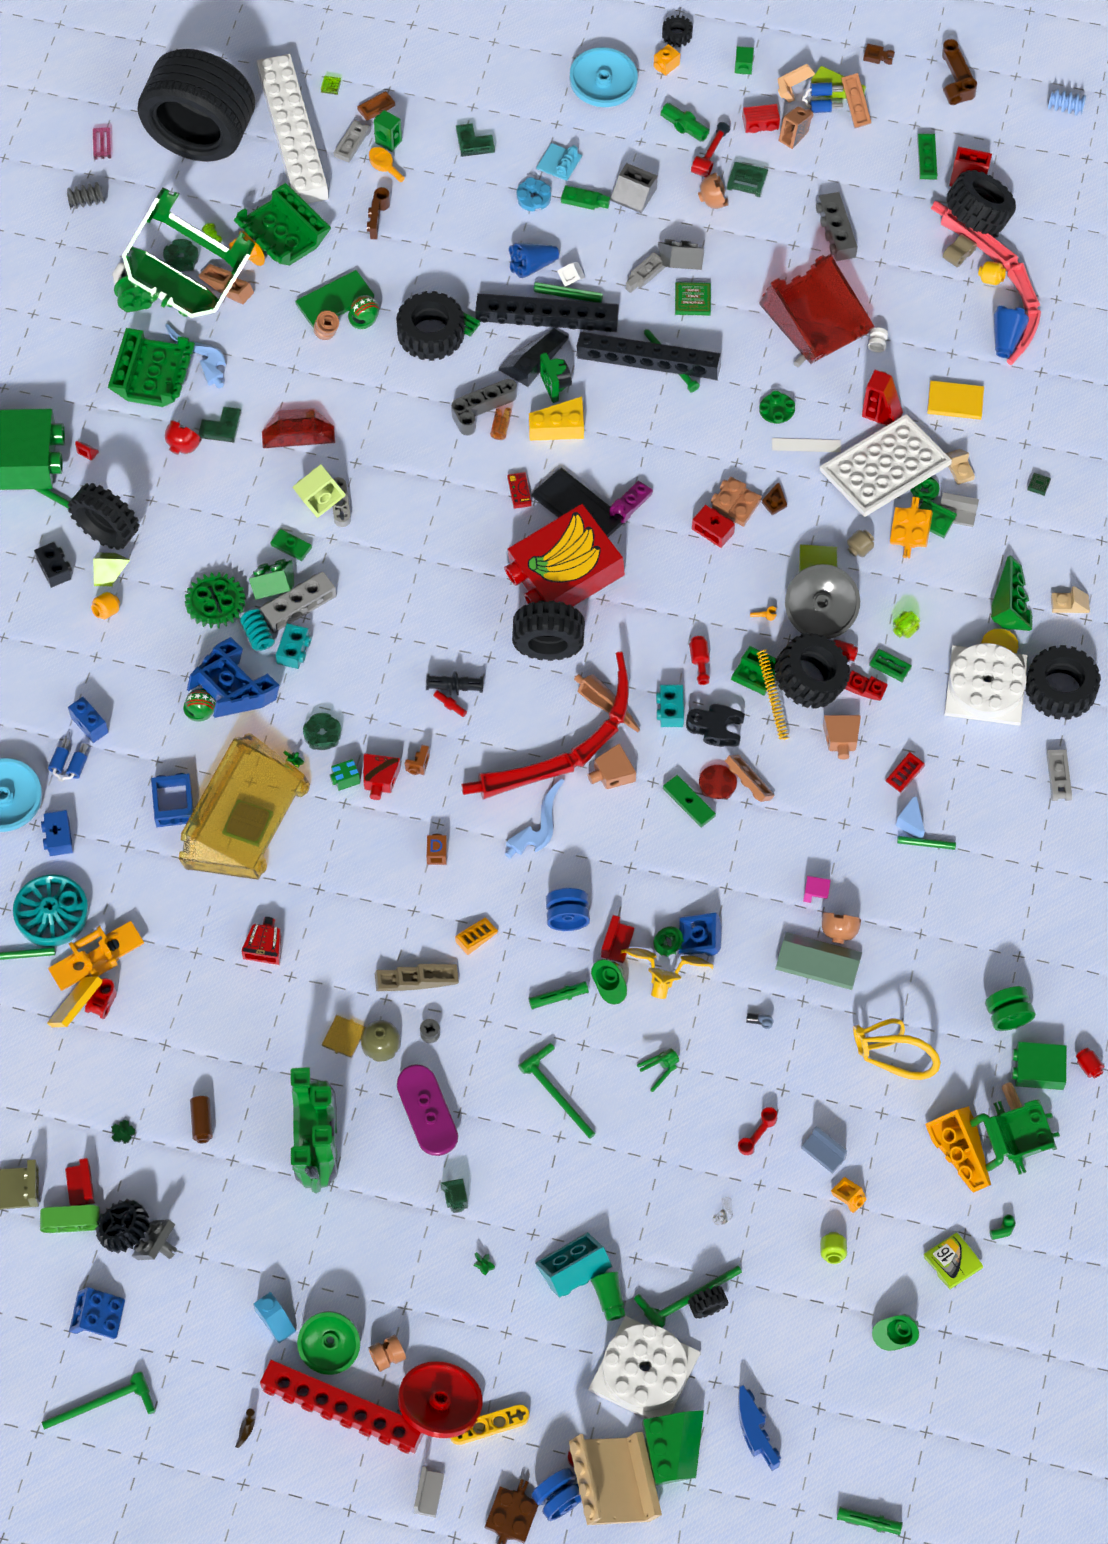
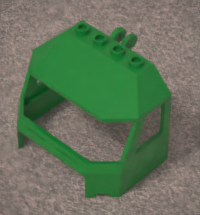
M162 187L122 255L128 278L136 288H143L148 291L147 294L152 297L151 301L155 302L159 298L163 300L161 307L168 306L172 308L173 306L184 317L189 316L193 318L215 313L251 255L255 244L249 239L246 241L244 239L245 234L242 231L231 249L171 213L170 210L180 193L174 192V194H170L168 189ZM152 219L167 224L221 257L233 268L231 272L233 275L219 299L207 287L148 251L132 246L146 222L150 223Z

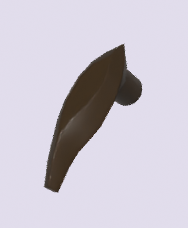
M251 1408L247 1409L246 1417L241 1424L236 1448H239L247 1440L253 1430L255 1412Z

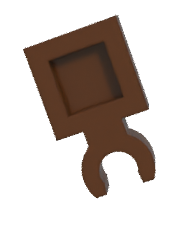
M867 43L863 61L876 64L884 61V63L891 65L895 52L892 50L883 51L884 47Z

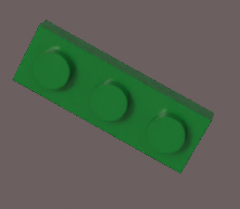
M918 134L919 179L937 180L935 134Z

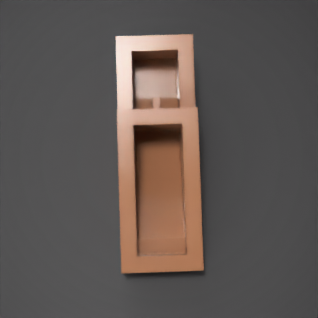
M209 264L198 276L222 294L233 274L228 270ZM236 278L226 297L244 304L254 294V291L249 282Z

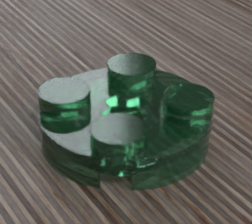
M176 239L172 241V244L164 248V262L180 272L192 271L199 260L198 248L187 239ZM180 253H183V255H184V257H177V256H179Z
M318 713L312 715L307 723L305 722L303 726L304 739L313 750H327L336 747L341 738V725L330 714ZM321 728L327 731L324 735H320L317 732H320Z

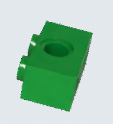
M383 110L373 121L375 143L393 152L402 142L401 119Z

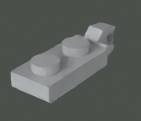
M654 252L631 271L625 289L631 293L637 287L641 288L660 273L666 267L662 265L661 257Z

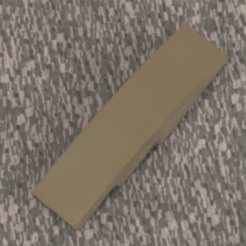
M418 964L417 967H397L396 970H376L374 973L376 991L419 990L459 983L457 964Z

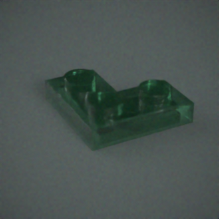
M473 123L456 125L461 157L495 153L492 135L475 137Z
M223 407L220 421L202 419L198 435L202 439L235 443L242 414L241 409Z

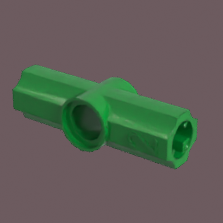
M666 103L663 106L660 116L674 124L675 129L679 133H688L700 142L707 138L710 129L696 121L695 116L691 112H683L671 103Z

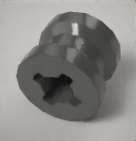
M426 1019L421 1023L420 1036L424 1042L430 1044L439 1039L440 1027L437 1021Z

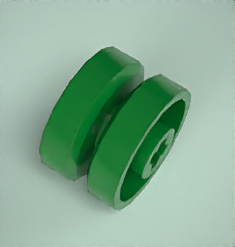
M1025 987L1005 988L986 999L985 1005L988 1013L992 1015L991 1022L995 1030L1008 1031L1016 1029L1035 1018L1036 1013L1033 1005L1028 1003L1030 997Z

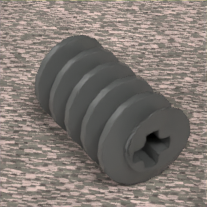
M95 182L94 188L90 183L87 189L84 185H81L80 191L77 186L74 187V192H72L70 187L67 188L70 210L72 205H74L75 209H78L79 203L83 208L85 207V202L92 206L93 200L96 205H98L99 199H101L103 204L105 203L102 188L97 182Z

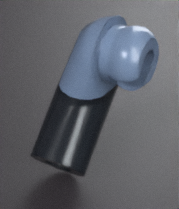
M747 1013L746 1023L759 1024L764 1029L772 1027L774 1020L770 1015Z

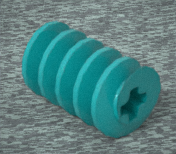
M259 609L249 610L240 618L251 647L256 651L269 649L275 644V640L269 632L270 629L267 626V622L264 620V616L260 614L261 610Z

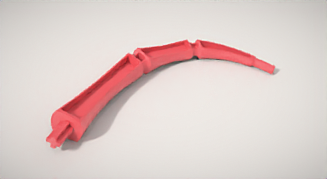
M935 201L931 209L943 216L941 225L959 235H965L974 241L977 247L994 262L1001 263L1008 272L1007 277L1013 282L1021 296L1024 309L1027 310L1025 314L1029 317V322L1016 350L1007 359V363L1013 365L1031 343L1041 317V311L1038 310L1040 303L1031 285L1024 263H1019V257L993 236L981 234V232H976L972 228L966 227L964 223L957 220L956 216H953L948 207Z

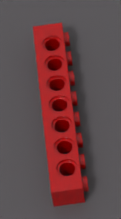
M270 1360L260 1381L264 1393L270 1396L275 1394L281 1396L282 1400L289 1404L295 1402L301 1405V1408L305 1411L321 1413L320 1416L326 1420L331 1421L335 1419L345 1428H356L360 1434L366 1437L371 1435L377 1437L378 1441L382 1444L390 1445L391 1443L398 1446L397 1449L406 1454H409V1452L416 1453L424 1435L414 1429L398 1413L273 1360ZM283 1380L290 1382L285 1388L279 1386V1383ZM302 1388L309 1390L305 1396H300L298 1391ZM322 1396L328 1398V1401L324 1404L317 1402L318 1398ZM339 1405L347 1406L344 1412H338L336 1408ZM358 1413H364L367 1415L366 1418L361 1421L355 1418ZM378 1421L386 1423L382 1429H378L374 1425ZM402 1429L405 1431V1434L402 1437H396L394 1432Z

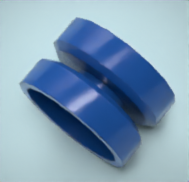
M562 888L550 892L546 896V909L548 910L547 925L558 931H574L586 927L590 923L589 910L587 909L589 907L588 894L583 890L575 888Z
M570 1468L556 1472L532 1492L531 1496L536 1504L539 1506L544 1505L542 1512L548 1521L562 1517L582 1501L578 1483L574 1484L576 1476Z

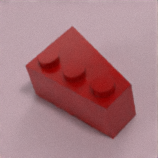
M874 370L866 387L862 417L887 426L901 418L903 411L892 376L886 372Z

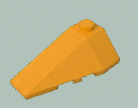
M969 1106L952 1111L925 1125L933 1144L941 1149L946 1155L945 1159L954 1165L958 1170V1175L974 1193L990 1186L991 1182L985 1166L986 1161L977 1126H971L970 1120L974 1117Z

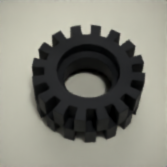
M674 15L671 16V19L669 17L666 18L662 26L664 42H667V45L673 44L672 47L676 45L681 47V44L686 46L690 39H692L693 26L692 22H689L690 19H685L683 15L681 18H679V15H676V18H674ZM674 29H680V30H682L683 32H682V33H674V32H672V30H674Z
M720 1286L708 1288L705 1291L702 1290L699 1294L693 1295L694 1297L688 1300L690 1309L696 1319L714 1315L715 1312H720L729 1303L723 1288Z

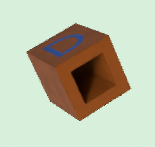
M438 833L427 835V865L447 864V835Z

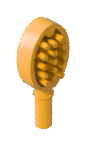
M374 147L369 151V161L375 169L382 172L388 171L399 182L404 181L405 177L395 169L393 158L387 150L381 147Z

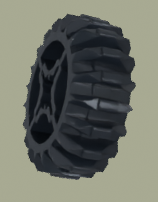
M129 1199L125 1201L119 1200L118 1204L112 1203L110 1209L106 1208L105 1214H100L101 1220L97 1221L99 1226L95 1228L96 1237L104 1248L111 1252L120 1253L123 1251L126 1253L128 1248L133 1249L136 1243L140 1244L139 1240L141 1238H145L144 1233L149 1231V1215L145 1208L137 1201Z

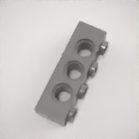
M324 572L315 574L306 582L296 585L291 591L282 593L271 602H266L260 608L261 614L264 616L267 626L275 633L284 628L287 623L290 624L335 598V586Z

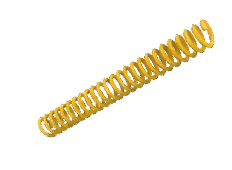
M767 649L759 651L757 655L759 656L758 659H760V666H762L761 670H763V677H765L763 680L766 681L764 684H766L765 687L768 688L766 691L768 692L767 695H769L768 698L770 699V706H772L771 709L773 710V717H775L774 721H776V728H778L777 732L779 733L777 735H779V739L786 740L790 737L783 736H786L789 733H781L786 732L788 730L780 729L786 728L787 726L778 727L780 725L786 724V722L778 723L780 721L785 720L784 718L778 719L780 717H783L784 715L775 716L777 714L783 713V711L775 712L777 710L782 709V707L775 708L777 706H781V704L773 705L777 702H780V700L772 701L779 698V696L772 697L778 695L779 693L770 694L772 692L777 691V689L770 690L772 688H775L776 685L768 687L769 685L775 684L776 682L767 683L769 681L774 680V678L767 679L769 677H773L774 675L765 676L773 672H765L767 670L772 669L771 667L764 668L770 666L771 664L762 665L764 663L770 662V660L762 661L764 659L769 658L768 656L762 657L764 655H768V653L760 654L762 652L767 651Z

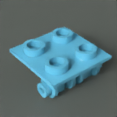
M551 143L536 169L568 181L582 155L578 154V148L574 145L565 149Z

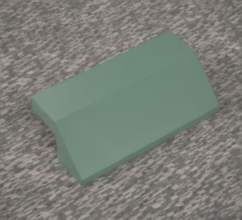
M786 932L775 970L852 990L862 952Z

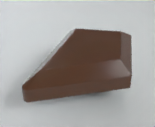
M777 483L762 500V504L771 515L787 507L780 483Z

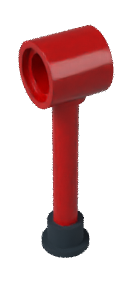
M718 123L717 134L705 156L695 157L691 167L692 173L703 177L711 174L714 162L710 159L722 137L730 131V126L727 123Z

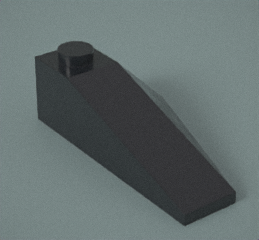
M554 328L508 356L499 367V371L529 387L540 373L541 354L547 353L551 360L569 339V336Z

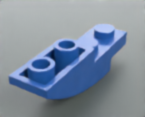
M742 1385L739 1388L738 1415L744 1439L753 1457L761 1453L771 1471L780 1466V1453L776 1448L771 1447L768 1442L770 1438L764 1429L761 1430L765 1425L766 1419L764 1411L761 1407L757 1408L754 1403L755 1397L751 1390H746L745 1386Z

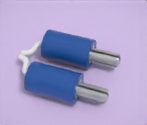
M831 82L811 83L810 89L802 96V101H805L806 106L813 113L832 112V109L843 108L842 102L832 103L831 99L810 100V105L804 99L808 96L809 91L811 96L832 95V92H843V86H832Z
M64 738L61 747L55 749L48 769L58 777V781L63 782L65 779L80 778L87 760L85 753L88 745L86 743H82L79 752H74L66 771L69 777L65 776L62 779L59 774L62 773L69 756L67 748L70 740Z

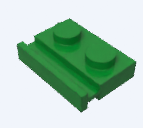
M924 498L919 508L932 510L933 512L930 532L945 538L957 514Z

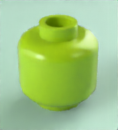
M830 1232L823 1236L820 1240L821 1257L830 1264L842 1262L847 1256L846 1238L837 1232Z

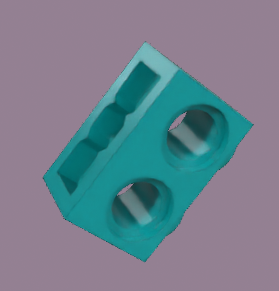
M286 624L276 652L277 664L299 669L300 664L305 661V649L311 644L312 637L309 636L308 628Z
M660 685V692H656V704H660V709H657V720H660V727H683V685ZM667 713H672V714H674V715H673V716H668V715H666V714H667Z

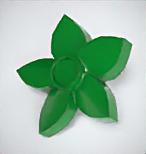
M287 751L283 752L288 756L286 761L291 762L295 767L299 768L300 765L304 764L302 758L298 757V752H293L292 754Z
M475 1253L477 1261L473 1266L480 1269L482 1274L486 1275L489 1271L495 1269L494 1264L489 1262V1254L482 1258L479 1253Z

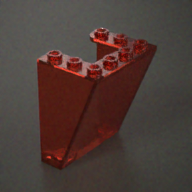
M831 254L826 257L824 255L818 257L815 260L816 263L810 266L811 269L806 272V275L802 277L801 275L796 276L789 284H786L785 279L780 280L778 278L770 283L771 286L766 289L767 292L762 295L763 298L759 302L764 311L810 364L869 334L875 327Z

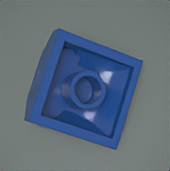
M717 913L681 917L679 919V930L682 932L684 939L681 945L682 949H679L680 955L705 953L708 956H713L720 951L722 926Z

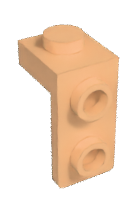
M805 64L778 78V93L780 97L785 98L788 103L794 101L792 86L814 76L813 69L808 64Z

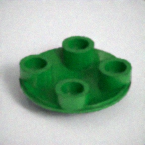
M772 391L770 395L761 401L759 412L762 418L770 423H784L794 415L795 402L789 396L779 391Z

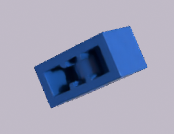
M84 696L68 706L71 719L92 743H95L108 733L106 722Z
M67 810L45 813L44 821H41L42 832H46V838H43L44 850H48L50 856L73 853Z

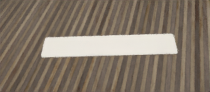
M772 438V450L841 452V441Z

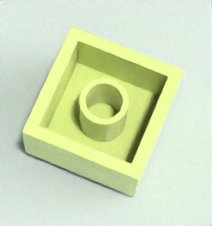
M321 464L292 487L317 518L346 496Z

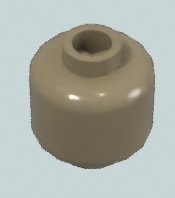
M857 530L847 540L849 546L847 550L854 557L857 555L865 557L874 548L873 541L875 539L867 530Z

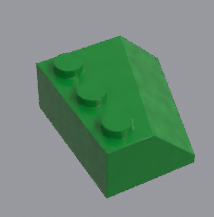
M704 1410L685 1411L643 1419L642 1427L655 1486L696 1478Z

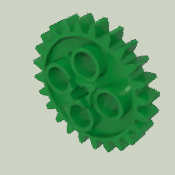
M211 572L210 577L203 574V580L197 577V584L191 582L192 588H187L188 594H185V607H187V613L190 614L191 619H195L196 624L202 621V626L205 627L208 623L210 629H212L214 624L220 628L222 623L227 627V621L234 623L233 617L240 618L239 612H244L243 606L246 605L244 589L240 587L239 581L235 582L234 577L228 579V574L221 577L220 572H218L217 576H214ZM208 588H212L214 597L218 602L219 608L222 611V613H219L215 600L212 598V594Z

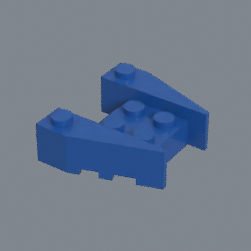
M232 637L218 643L213 648V651L204 658L201 665L197 666L190 674L188 681V691L201 685L216 700L214 718L263 708L277 699L280 687L268 673L253 681L238 666L243 648Z

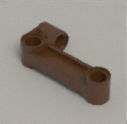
M948 39L944 42L942 58L946 61L955 80V83H951L943 89L950 105L974 99L977 89V81L973 78L958 47V42L954 39Z

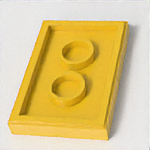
M930 381L927 414L981 420L984 386Z
M98 976L84 977L47 1024L52 1028L68 1027L102 984V980Z

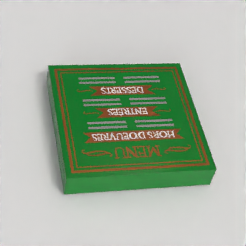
M675 282V315L710 316L711 283Z

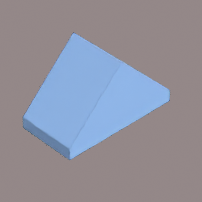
M913 797L898 816L896 826L915 838H923L925 830L917 797Z

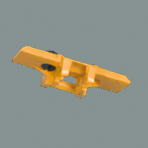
M129 921L106 935L101 927L98 926L96 927L97 930L78 941L68 943L73 954L48 968L60 990H65L84 977L100 976L117 966L116 961L120 957L143 945L144 941L133 923ZM100 936L102 937L98 942L100 946L87 954L85 951H77ZM77 962L84 963V967L81 970H75L74 965Z

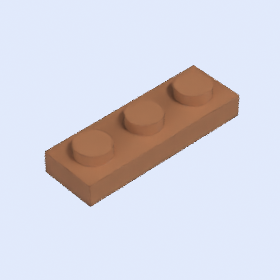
M858 73L842 77L841 81L854 129L871 124Z
M729 755L725 762L729 765V769L737 774L745 787L752 791L754 798L760 802L771 801L775 795L741 756Z

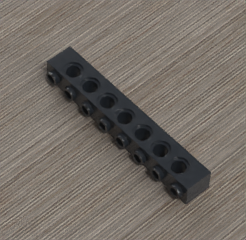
M477 293L475 309L476 319L483 323L493 322L617 332L619 304Z
M580 332L576 346L578 359L674 374H685L718 380L721 368V353Z

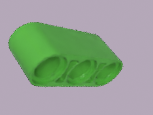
M97 1205L42 1208L40 1210V1231L43 1233L93 1231L99 1226L97 1221L100 1220V1207Z

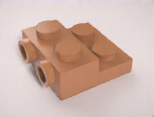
M730 477L728 481L724 480L722 482L720 493L713 495L711 499L712 508L716 509L722 516L728 517L733 522L744 527L761 502L762 496L746 489L745 483Z

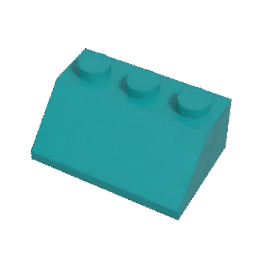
M588 1232L535 1263L550 1289L559 1298L570 1294L575 1288L587 1284L589 1280L604 1274L612 1267L604 1246Z

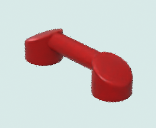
M764 1108L761 1112L762 1123L750 1138H742L738 1142V1150L741 1154L752 1155L755 1152V1144L767 1128L776 1124L777 1111L774 1108Z

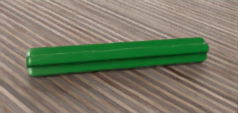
M535 282L534 292L597 303H602L603 293L540 282Z

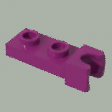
M638 480L620 499L618 498L612 504L609 515H622L621 523L624 524L652 495L653 489Z

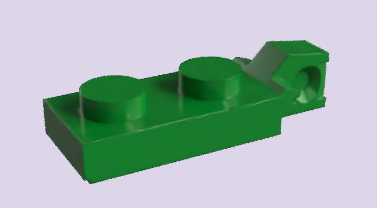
M565 185L561 196V203L591 210L599 207L608 209L610 197L599 192Z

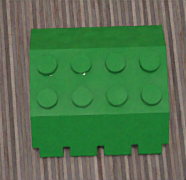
M286 183L272 191L271 201L248 215L247 209L244 208L237 213L234 222L241 229H244V232L253 240H256L255 242L264 251H267V254L274 261L288 266L317 249L331 230V227Z
M126 328L108 389L128 402L164 407L175 402V399L180 397L182 384L187 373L186 370L191 360L190 355L193 353L195 343L189 341V338L179 336L177 339L178 344L145 339L143 330Z

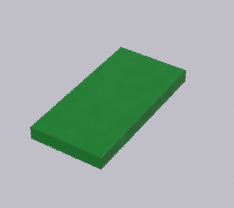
M357 270L295 300V303L310 325L314 327L317 316L321 312L331 311L340 316L350 311V306L357 297L367 295L374 298V293Z

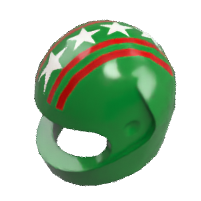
M367 295L357 297L352 302L348 313L350 324L357 329H366L372 326L379 315L377 301ZM352 315L359 320H364L365 323H356L353 320Z
M204 688L192 690L186 697L183 706L184 713L190 720L205 721L214 713L216 700Z

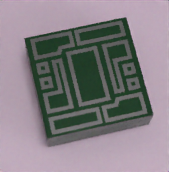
M1034 473L1027 490L1045 496L1051 478Z

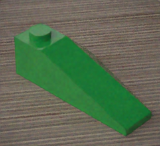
M1011 555L1007 557L992 602L991 618L1004 629L1030 631L1032 630L1033 616L1032 611L1027 608L1026 602L1029 601V597L1023 589V586L1026 585L1022 565Z

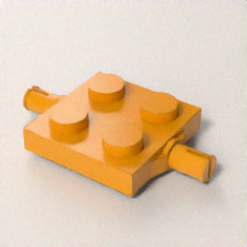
M912 497L911 507H895L890 544L903 546L904 558L911 557L912 548L927 547L933 512L932 510L918 508L919 497Z

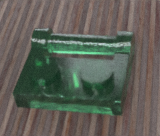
M735 162L727 184V190H738L754 194L755 197H761L768 169ZM735 180H736V181H741V182H745V183L757 185V188L751 187V186H747V185H743V184L734 183V182H735Z

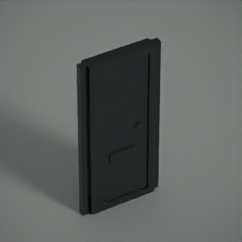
M562 467L531 494L535 500L558 518L583 504L607 537L622 525V515L615 514L610 516L609 511L611 507Z

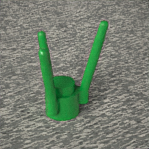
M670 1048L657 1056L637 1064V1067H642L640 1072L658 1063L664 1069L668 1068L650 1089L651 1092H654L666 1077L677 1068L675 1064L679 1062V1057Z

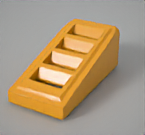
M485 917L456 935L455 942L469 955L496 935L498 930ZM486 925L490 932L487 933L482 926ZM478 929L484 934L483 936L477 932ZM474 934L478 939L475 940L471 935ZM466 938L471 941L470 944L465 940Z

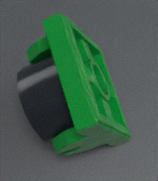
M547 353L541 354L540 376L551 401L555 403L559 401V392L572 385L570 370L565 360L557 358L550 360Z

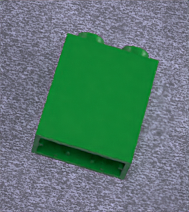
M52 409L0 410V490L53 489L54 474H62L63 472L62 453L55 452L56 445L65 444V429L63 423H55Z

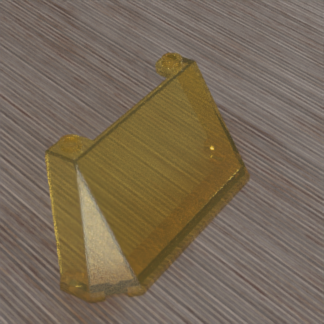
M248 733L242 738H234L181 832V841H184L183 851L179 852V860L184 868L187 870L259 880L267 868L264 853L295 796L303 797L309 791L310 783L306 776L253 734Z

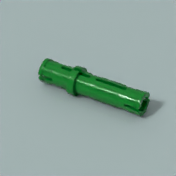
M586 981L571 986L567 984L564 985V988L529 997L528 1000L531 1009L534 1010L535 1008L568 999V1001L572 1000V997L589 993Z
M841 1506L837 1516V1520L877 1529L876 1532L881 1533V1531H885L898 1536L901 1534L903 1522L886 1519L883 1515L878 1517Z

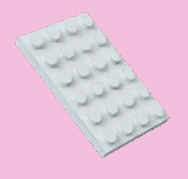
M906 414L820 466V471L866 517L951 465L952 460Z

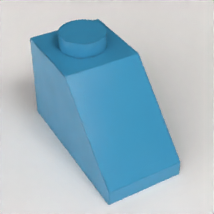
M271 1292L253 1303L255 1312L278 1343H281L296 1332L282 1306Z

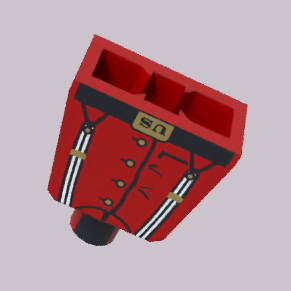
M264 917L263 925H252L242 947L243 959L280 965L281 930L278 927H274V918Z

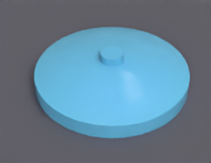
M602 47L593 48L581 53L571 65L569 80L573 92L582 101L597 107H613L624 103L633 95L637 87L638 73L632 60L624 53Z
M1 758L0 832H7L24 826L36 815L42 801V787L38 776L27 764L15 759Z

